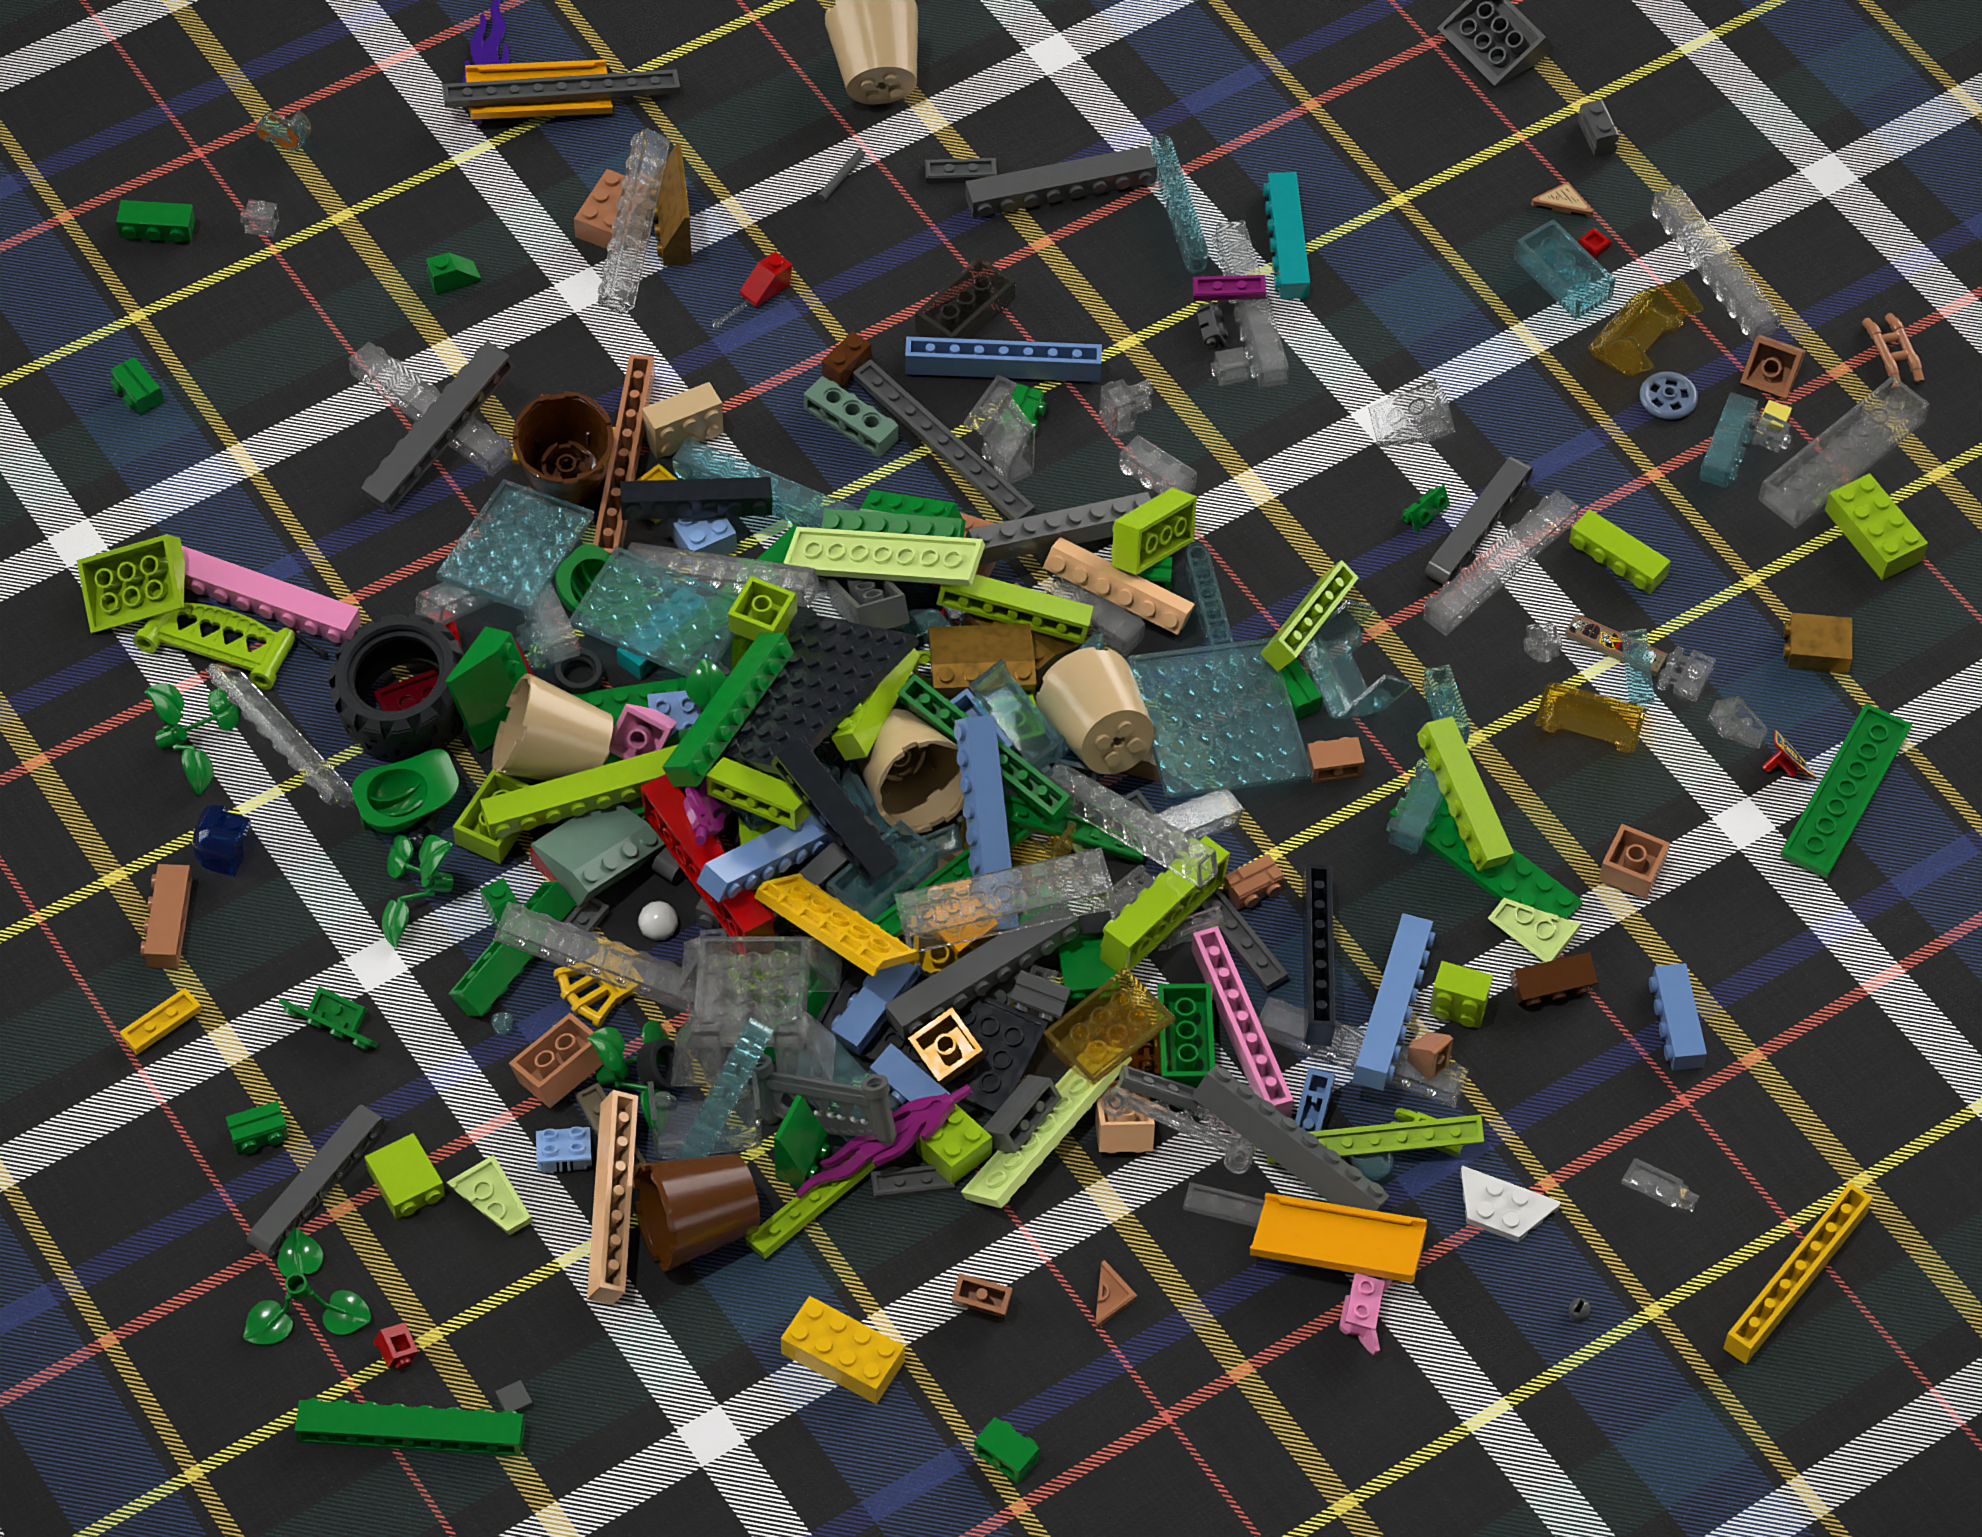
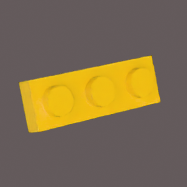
M184 988L120 1031V1036L137 1055L202 1011L201 1005Z

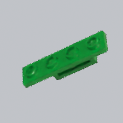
M318 986L308 1010L281 998L278 1001L279 1004L285 1006L284 1012L297 1018L299 1014L307 1016V1023L321 1028L324 1024L331 1028L329 1033L344 1039L345 1035L354 1038L352 1043L366 1050L368 1046L377 1048L379 1044L357 1033L368 1008Z

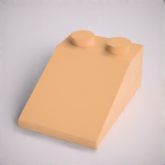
M1114 1080L1108 1089L1094 1102L1099 1152L1142 1153L1144 1151H1153L1155 1123L1150 1097L1121 1088L1120 1080Z

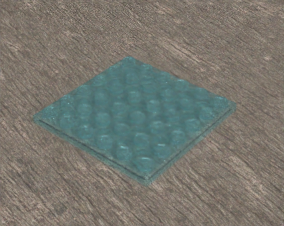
M1272 638L1132 655L1127 658L1126 661L1132 670L1154 727V740L1151 749L1165 798L1310 779L1312 771L1282 671L1277 672L1260 654Z

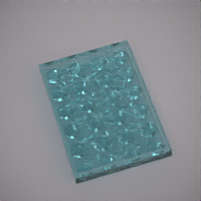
M503 479L436 572V580L529 613L556 574L558 566L567 558L594 519V511Z
M616 546L569 619V626L689 677L701 659H707L717 665L736 635L729 631L727 613L737 597Z

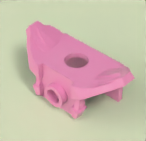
M1355 1273L1351 1293L1346 1295L1344 1299L1339 1328L1345 1335H1358L1363 1346L1372 1355H1376L1380 1352L1376 1325L1382 1294L1393 1279L1382 1278L1379 1280Z

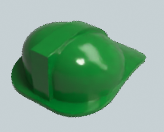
M584 544L579 546L558 566L556 573L553 575L556 580L557 594L563 605L574 614L587 619L608 635L627 637L634 634L637 628L644 624L655 611V604L652 598L624 572L606 550L597 545Z
M433 749L400 762L374 767L362 772L352 784V796L359 810L360 820L365 831L374 829L386 834L398 833L412 827L423 816L449 803L458 791L459 778L449 754L443 749Z

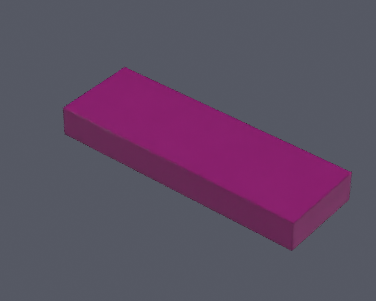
M1265 275L1193 277V301L1266 299Z

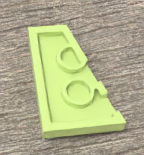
M1503 898L1488 917L1491 922L1543 962L1556 960L1583 926L1581 923L1570 921Z
M494 1155L446 1182L448 1187L509 1235L533 1222Z

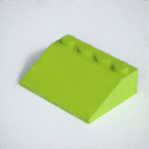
M166 534L76 560L90 632L92 634L184 608L185 560L179 537Z

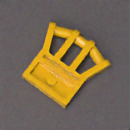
M614 946L584 963L560 967L553 972L555 980L560 985L561 998L572 1005L571 1009L576 1015L580 1014L588 1018L597 1027L604 1023L606 1016L616 1004H621L622 1000L644 988V981ZM590 973L570 985L569 977ZM596 982L601 986L582 998L577 996L579 992ZM609 996L598 1012L588 1007L601 998Z

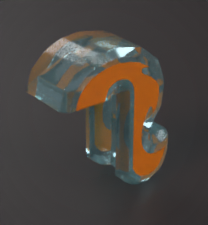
M299 110L291 120L270 111L266 112L255 126V131L262 140L266 142L274 140L279 146L291 151L300 149L310 136L312 130L309 119Z

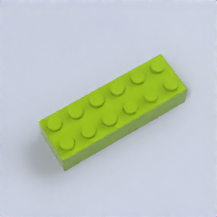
M1206 835L1199 842L1194 841L1182 858L1180 856L1177 857L1166 873L1161 872L1150 888H1144L1134 903L1127 904L1122 909L1119 917L1115 920L1111 919L1103 928V941L1100 944V960L1122 977H1125L1224 883L1230 853Z

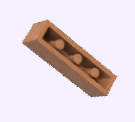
M158 864L157 873L152 874L151 888L154 892L153 896L148 898L150 918L145 919L144 933L147 934L146 941L141 942V957H145L147 967L179 969L192 886V875L189 865Z

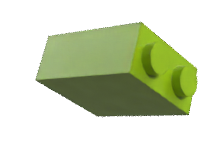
M414 1133L365 1156L367 1171L396 1219L402 1216H410L417 1209L427 1204H434L441 1197L445 1196L443 1182Z

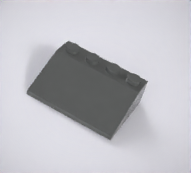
M1466 0L1437 27L1495 87L1533 67L1553 49L1546 36L1509 0Z

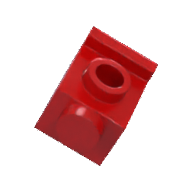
M405 1322L381 1329L373 1341L375 1347L378 1346L387 1368L396 1366L397 1370L405 1369L412 1364L414 1357L418 1353V1349Z

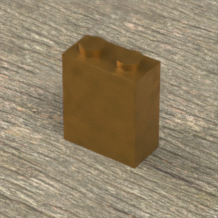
M1791 613L1790 621L1785 622L1783 637L1788 638V643L1784 644L1783 658H1787V668L1848 674L1852 662V618Z

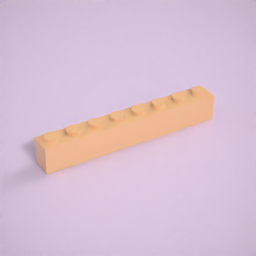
M613 1090L600 1105L587 1289L588 1300L613 1305L625 1293L638 1107L637 1095Z

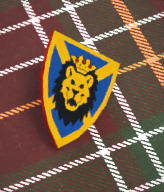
M1775 730L1774 745L1779 751L1765 762L1762 767L1770 773L1777 765H1780L1793 777L1799 771L1793 765L1795 764L1808 776L1817 779L1803 758Z

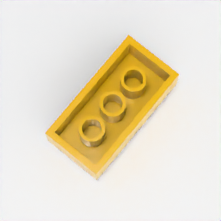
M811 1296L805 1301L781 1337V1354L875 1404L878 1403L905 1362L904 1345Z

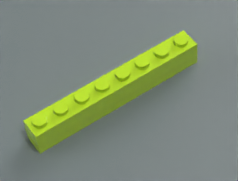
M678 745L480 800L481 811L491 839L503 838L511 833L531 830L536 826L556 823L564 818L581 816L589 811L606 809L611 805L630 802L642 797L641 786L666 774L662 766Z

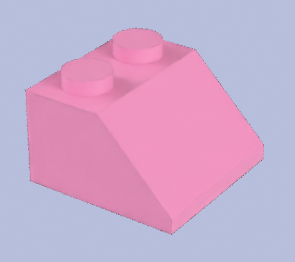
M626 704L613 729L609 752L625 760L664 749L678 721L655 709Z

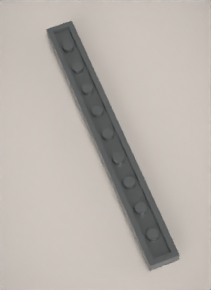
M677 69L449 83L442 84L445 108L676 94L680 93V84Z
M871 359L852 372V378L1007 518L1015 520L1029 517L1035 513V506Z
M1138 789L1116 801V807L1139 835L1147 837L1146 844L1167 870L1170 869L1171 864L1177 857L1180 856L1182 858L1187 853L1186 847ZM1219 888L1198 907L1214 927L1218 926L1223 939L1265 991L1288 979V972Z

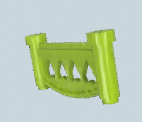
M184 603L183 609L149 618L145 626L135 634L133 643L137 648L146 653H154L160 642L250 670V681L260 689L269 690L277 680L276 673L294 644L296 634L289 628H282L278 633L274 632L258 621L228 609L204 604ZM186 615L188 618L197 619L195 623L182 630H178V616ZM208 622L211 626H219L220 629L206 637H202L200 625ZM230 629L234 633H242L243 636L226 645L223 632ZM249 637H255L257 640H265L266 644L248 652L246 640Z

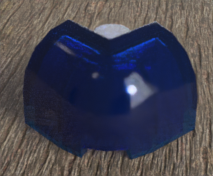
M209 805L203 809L194 829L192 839L194 855L202 867L210 871L236 876L244 858L242 843L251 825L250 818L226 812L225 806Z

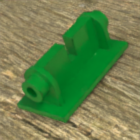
M1445 485L1439 488H1430L1426 494L1418 499L1419 504L1413 503L1410 507L1403 510L1401 518L1405 523L1411 522L1414 531L1417 532L1450 505Z

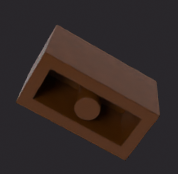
M852 331L821 361L822 376L836 382L839 387L844 389L853 380L852 372L870 359L872 360V343Z

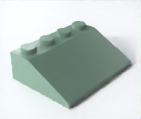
M618 803L606 809H596L586 812L581 816H575L533 842L531 847L577 905L580 906L654 859L665 843L649 823Z

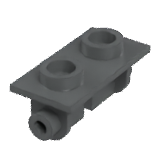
M1208 301L1209 304L1199 305L1196 313L1202 328L1204 344L1212 348L1217 343L1222 342L1224 347H1227L1225 337L1228 336V332L1224 323H1221L1220 320L1223 317L1220 305L1214 304L1213 301Z

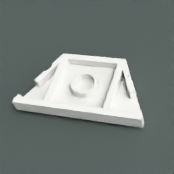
M1462 1166L1460 1178L1463 1185V1200L1466 1207L1467 1224L1519 1242L1527 1236L1530 1230L1542 1224L1543 1219L1552 1212L1556 1213L1559 1210L1560 1201L1468 1167Z

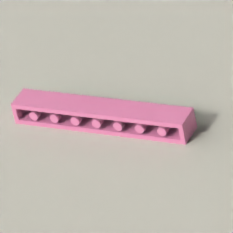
M182 546L185 560L184 588L190 589L198 595L204 594L218 602H226L237 606L241 610H249L260 614L266 619L271 618L282 622L286 626H294L305 630L311 635L328 638L334 643H343L346 639L351 640L354 636V631L361 624L360 611L355 606Z
M1218 926L1193 933L1191 950L1205 982L1211 983L1212 999L1250 1087L1260 1098L1271 1102L1276 1110L1284 1116L1290 1117L1292 1115L1293 1098Z

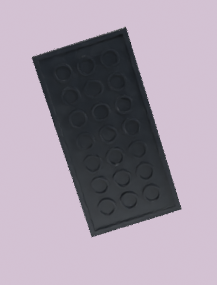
M847 960L810 1031L812 1037L859 1056L833 1038L831 1025L836 1016L842 1015L848 1008L847 1003L852 995L858 994L863 988V982L869 973ZM921 969V975L911 988L934 974ZM982 995L973 998L963 1008L954 1011L982 1048L986 1057L947 1083L943 1088L952 1094L968 1085L973 1094L962 1101L995 1114L1020 1085L1049 1027V1023ZM888 1020L885 1021L859 1056L874 1063L890 1044H893L938 1083L911 1045L909 1039L904 1041Z

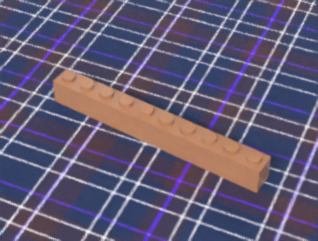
M629 355L614 433V443L593 545L606 550L618 565L620 564L628 521L621 519L620 481H635L644 437L642 408L650 405L655 378L654 356Z

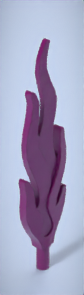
M706 776L699 784L698 790H696V787H685L687 797L683 800L684 809L696 834L695 842L698 845L705 844L706 837L719 834L724 828L726 817L723 812L716 818L713 817V813L718 812L725 805V802L707 795Z
M965 1085L950 1095L946 1092L938 1096L923 1097L901 1106L892 1112L897 1133L893 1143L888 1145L881 1144L876 1135L873 1134L855 1136L837 1153L828 1159L822 1160L820 1164L824 1169L835 1167L856 1151L857 1153L843 1164L812 1176L800 1187L796 1193L797 1198L800 1199L810 1189L819 1184L851 1176L872 1158H874L872 1161L875 1167H878L899 1157L915 1143L919 1136H921L923 1141L927 1140L941 1128L949 1114L956 1108L955 1104L973 1094L970 1087Z

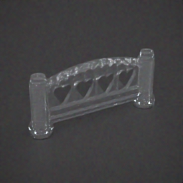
M1120 1079L1114 1088L1106 1091L1101 1099V1107L1109 1116L1119 1117L1130 1108L1225 1152L1224 1164L1230 1172L1235 1174H1242L1249 1169L1253 1162V1155L1258 1149L1201 1104L1198 1105L1196 1111L1174 1105L1176 1108L1185 1111L1175 1113L1168 1106L1171 1103L1161 1100L1151 1102L1143 1094L1121 1088ZM1192 1115H1195L1202 1120H1206L1209 1123L1199 1124L1194 1121ZM1217 1127H1221L1225 1131L1232 1132L1233 1134H1220Z

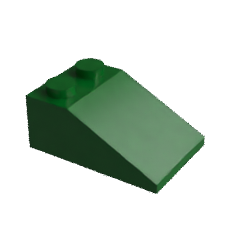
M796 1095L774 1137L775 1177L800 1188L804 1182L818 1174V1164L821 1159L825 1160L827 1158L830 1145L828 1144V1133L803 1097Z

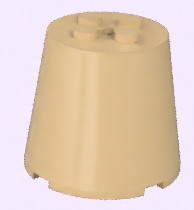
M836 0V5L832 9H827L825 13V26L848 95L857 102L870 105L892 103L908 96L917 85L918 7L915 0Z
M1095 647L1084 648L1064 656L1046 672L1042 678L1044 683L1040 692L1036 694L1038 714L1042 721L1091 770L1100 774L1120 773L1132 768L1146 756L1154 740V727L1132 670L1122 655L1111 649L1106 651L1096 650Z
M524 674L515 685L506 704L507 707H510L506 722L500 721L492 756V767L496 770V773L550 781L603 766L609 756V746L613 732L612 715L534 675Z
M892 709L867 757L855 759L882 818L899 831L923 833L931 831L933 826L938 825L944 820L947 823L963 808L964 798L963 792L960 789L961 772L957 762L958 746L915 714L907 710Z

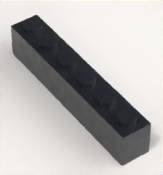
M771 477L620 481L622 520L772 516L773 495Z
M799 738L774 757L771 762L772 766L869 886L895 868L899 862L896 851L890 845L885 844L881 839L879 830L874 825L868 823L864 818L863 810L857 804L852 803L848 798L846 789L841 784H837L831 777L830 769L824 763L819 762L815 757L813 748L808 743H804Z

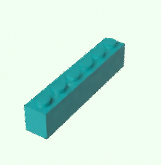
M1297 172L1268 173L1267 183H1263V196L1268 197V201H1265L1266 216L1270 215V219L1267 221L1268 234H1272L1269 242L1270 252L1275 254V257H1272V271H1277V275H1274V289L1279 290L1280 299L1309 298L1310 277Z

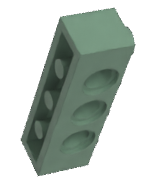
M821 376L803 394L805 410L878 458L883 456L898 441V425L893 419L885 417L873 406L865 404L856 395L848 393L839 387L836 382L830 381L824 376Z

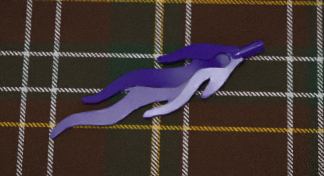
M493 0L490 6L492 30L486 41L483 38L487 29V20L484 14H480V24L470 44L474 65L509 64L510 62L508 43L503 45L502 59L499 60L498 57L499 44L506 31L505 21L499 9L502 0ZM468 60L464 62L465 65H470ZM464 71L462 83H465V82H466V79H465V71ZM473 119L472 123L477 126L481 125L482 119Z

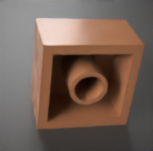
M1621 824L1602 863L1599 880L1648 899L1667 859L1670 843Z

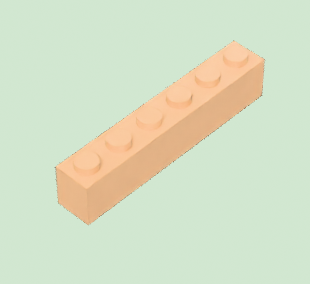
M1061 537L1051 547L1043 566L1044 569L1177 635L1186 625L1195 605L1194 603L1138 575L1111 566L1112 562Z

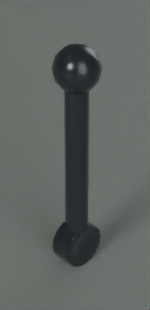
M289 628L295 632L297 640L315 651L321 659L325 660L329 656L324 649H319L297 634L295 628Z

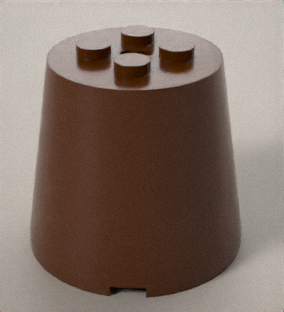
M564 391V394L550 396L545 394L533 400L522 410L516 420L513 429V446L515 454L536 495L549 506L564 510L583 507L599 495L605 482L614 443L613 428L606 411L593 399L576 392Z
M736 1153L644 1162L636 1165L632 1180V1187L634 1190L638 1189L639 1201L634 1202L636 1216L646 1248L653 1261L659 1260L661 1262L659 1267L662 1271L672 1270L758 1231L760 1224V1202L751 1173L740 1155Z

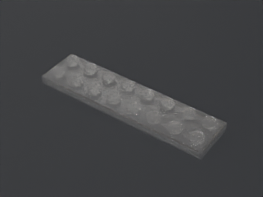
M214 663L209 665L206 672L212 677L211 682L228 694L226 698L234 705L239 706L243 710L241 712L242 715L258 726L257 731L273 742L272 747L278 753L288 758L287 763L293 769L303 774V780L309 786L317 789L321 800L327 804L334 803L344 808L346 806L357 808L352 796V788L241 670Z

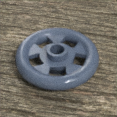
M1659 372L1651 375L1643 382L1639 393L1643 407L1653 416L1665 420H1676L1686 417L1695 409L1698 402V393L1695 385L1685 376L1675 372ZM1666 381L1675 382L1677 386L1666 385ZM1654 385L1660 387L1657 393L1650 390ZM1680 391H1687L1688 398H1681ZM1657 399L1663 405L1657 407L1653 401ZM1676 404H1679L1681 406V408L1677 410H1673L1671 408V406H1674Z

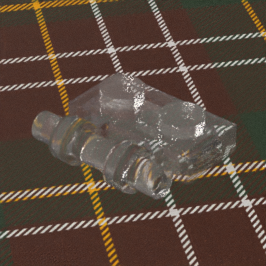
M1677 646L1666 659L1667 665L1665 669L1660 671L1658 675L1659 681L1656 686L1660 690H1665L1668 684H1674V694L1697 702L1715 666L1716 659L1694 650L1687 657L1683 655L1685 650ZM1676 668H1683L1681 674L1675 672Z

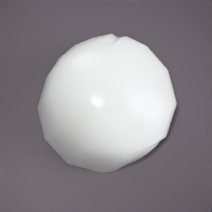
M656 901L643 907L638 918V925L644 936L654 941L665 940L676 931L678 917L676 911L668 903Z

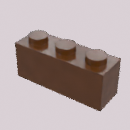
M1590 952L1514 969L1509 973L1516 1003H1525L1526 1007L1542 1003V998L1550 997L1551 1001L1567 997L1566 993L1575 991L1576 995L1592 991L1591 987L1598 983Z

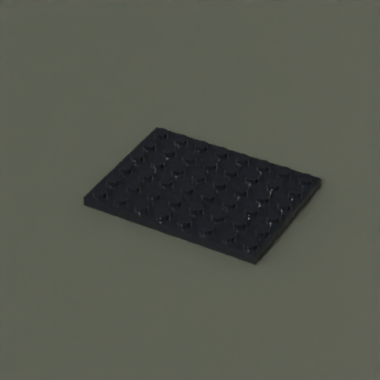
M812 616L807 619L805 624L788 639L794 654L717 761L725 757L752 769L779 774L771 764L774 757L799 738L804 743H808L814 750L919 644L916 635L818 616Z

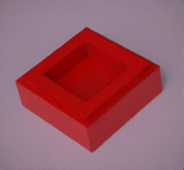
M1593 228L1578 240L1577 246L1595 259L1611 246V240Z

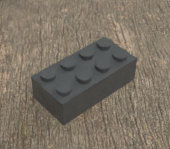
M826 577L831 605L847 622L889 630H896L901 628L903 624L910 623L905 594L890 580Z

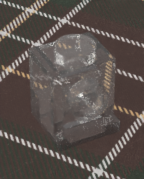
M1765 412L1754 428L1751 444H1760L1778 453L1781 447L1786 449L1790 444L1792 435L1789 433L1792 424Z

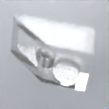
M1740 696L1716 700L1707 719L1721 736L1754 749L1760 748L1768 731V728Z

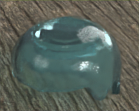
M1387 1152L1359 1155L1358 1159L1354 1155L1350 1156L1352 1166L1358 1168L1362 1175L1370 1181L1384 1178L1394 1166V1159Z

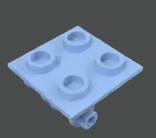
M686 690L647 694L649 708L655 709L678 721L672 734L680 729H690L701 714L700 705L693 703L689 699Z
M590 1127L536 1131L538 1171L543 1170V1173L556 1172V1162H559L560 1172H562V1162H567L568 1171H571L570 1161H573V1170H587V1167H592Z

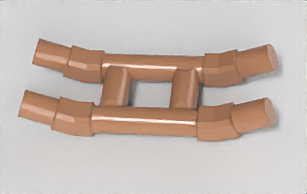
M1888 313L1885 316V320L1893 332L1881 334L1879 326L1870 318H1865L1862 324L1867 329L1882 357L1892 388L1902 385L1896 364L1897 361L1908 360L1907 362L1915 383L1924 381L1920 359L1907 337L1902 322L1892 313ZM1899 341L1903 350L1890 353L1886 343Z

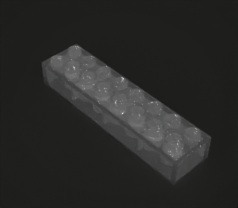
M1892 375L1762 482L1758 500L1796 529L1827 503L1829 492L1854 481L1922 425L1926 420L1930 403Z
M1102 848L894 894L896 911L905 945L918 952L1115 908L1114 889Z

